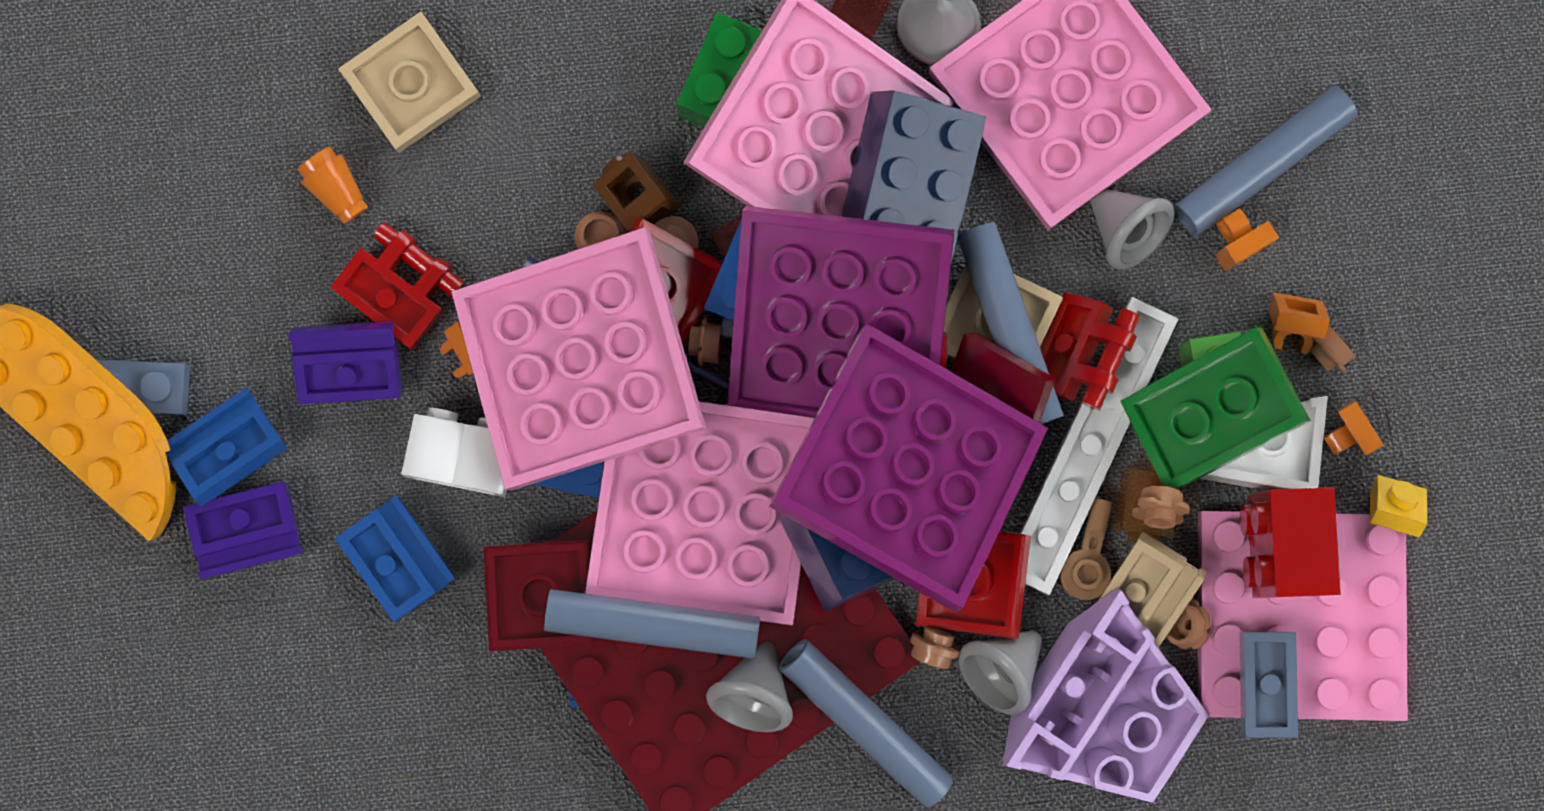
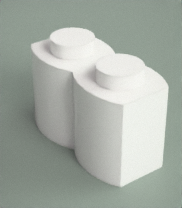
M428 408L427 416L414 414L401 475L406 478L506 497L507 490L504 488L486 418H479L477 426L458 423L459 414L448 410Z

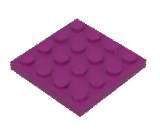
M745 206L742 210L727 406L815 418L853 343L866 323L940 365L955 230Z
M866 323L853 343L769 507L956 613L963 609L1048 428Z

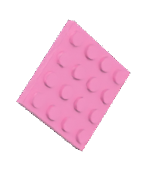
M781 0L683 163L747 206L841 217L871 92L895 90L948 106H952L954 101L947 94L816 1Z
M1022 0L932 65L928 71L940 89L953 99V106L955 108L987 117L981 143L1048 231L1212 111L1128 0Z
M644 227L452 291L505 490L512 491L707 429L651 233L647 228Z
M699 402L707 429L604 462L585 594L759 616L762 622L793 625L801 562L779 520L783 514L770 508L769 505L814 418Z
M1199 511L1198 569L1203 568L1208 572L1198 589V603L1200 607H1205L1211 617V629L1207 642L1198 648V701L1209 717L1241 718L1239 632H1296L1298 719L1408 721L1406 534L1371 524L1370 514H1336L1341 595L1252 598V588H1246L1243 578V561L1245 557H1250L1249 536H1243L1241 531L1240 512Z

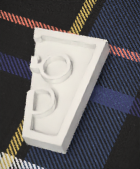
M1328 396L1310 398L1308 401L1301 402L1311 420L1310 422L1200 479L1262 490L1318 488Z

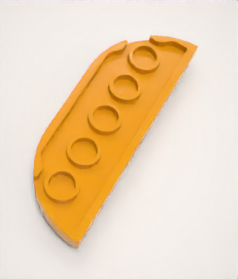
M0 305V407L149 542L160 537L173 511L176 481L170 480L169 465L166 457V452L171 450L153 414L137 396L51 320L19 305Z

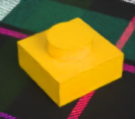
M1377 475L1370 488V523L1419 538L1427 526V489L1406 481H1398Z

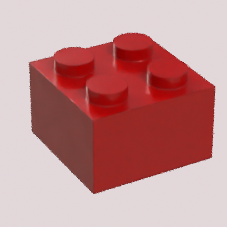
M1335 488L1270 489L1247 495V505H1242L1240 510V525L1243 536H1249L1250 557L1244 558L1243 578L1246 588H1252V598L1341 595Z

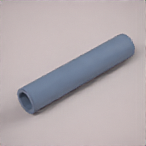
M1337 86L1330 87L1177 202L1173 208L1181 224L1193 236H1201L1355 120L1358 113L1354 103L1342 89Z
M996 223L983 224L960 233L957 239L994 343L1049 374ZM1054 386L1040 424L1064 416Z
M550 589L544 631L754 659L760 617Z
M803 639L786 653L779 664V671L924 807H930L944 797L952 785L953 777L807 639Z

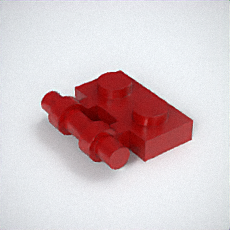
M384 222L373 235L375 240L386 247L380 257L376 259L363 248H360L330 288L374 322L394 321V337L413 351L444 312L429 297L436 289L440 288L453 298L452 291L463 288L465 282L451 272L453 267L441 257L435 260L416 245L417 239L407 231L402 230L398 232L388 223ZM400 262H406L422 275L414 287L393 272Z
M1064 292L1062 295L1063 299L1042 341L1040 350L1049 375L1056 378L1053 386L1057 397L1074 402L1081 384H1085L1088 387L1081 403L1089 408L1100 411L1107 393L1113 394L1119 378L1115 375L1125 351L1131 352L1137 336L1133 333L1140 315L1131 310L1121 308L1115 325L1108 324V321L1114 309L1102 301ZM1099 342L1106 343L1096 368L1089 366Z

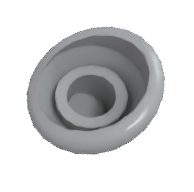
M904 0L897 14L896 26L898 37L907 52L918 61L934 65L981 31V20L979 11L972 0Z
M1105 189L1090 200L1106 249L1107 262L1112 268L1118 270L1129 269L1148 258L1166 238L1174 220L1173 205L1164 198L1153 199Z
M1026 631L1019 634V639L1000 637L986 641H973L964 645L960 651L958 662L962 676L970 689L985 704L1001 713L1015 715L1024 712L1031 702V688L1042 645L1041 635L1036 631Z
M769 641L761 642L756 647L754 659L744 658L719 682L709 687L706 699L714 713L735 726L756 732H776L790 725L793 719V710L788 703L782 673L778 669L779 660L775 646Z

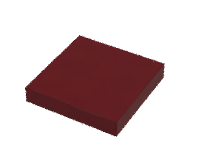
M974 331L963 335L951 372L1038 423H1040L1056 380L1053 376Z
M588 540L483 547L489 652L595 645V640L592 637L544 631L550 589L585 594L590 564Z

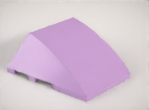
M1116 588L1066 625L1036 671L1031 688L1030 705L1024 712L1011 715L1002 764L1019 770L1025 769L1045 774L1059 780L1065 779L1090 785L1096 789L1153 803L1209 715L1177 669L1169 664L1154 642L1155 638L1149 629L1141 624L1128 605L1130 602L1123 592Z

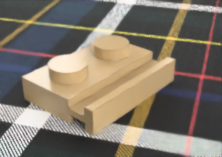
M1142 531L1097 602L1116 588L1120 589L1130 602L1128 604L1141 624L1149 629L1155 638V644L1159 648L1205 580L1208 571L1203 568L1197 569L1187 563V558Z

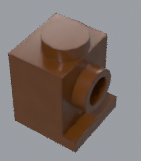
M632 152L627 155H619L608 162L602 170L603 176L593 184L628 232L632 228L637 216L654 225L659 220L669 217L682 206L677 197L670 193L646 159ZM643 184L646 190L634 199L635 189Z

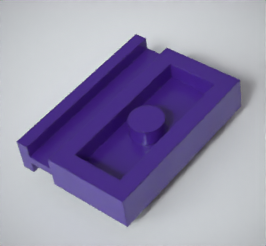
M394 321L292 328L288 336L293 350L291 357L298 404L400 398L403 393L398 348L394 337Z
M285 481L219 497L202 507L198 503L183 507L194 556L197 557L199 565V578L202 580L304 554V549L301 546L298 535L299 529L288 483Z

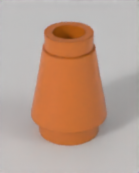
M330 146L309 158L297 169L304 178L301 184L338 217L344 225L369 208L363 200L364 198L343 155H336Z

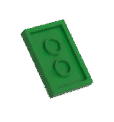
M1255 327L1120 401L1162 485L1177 490L1311 421L1262 327Z

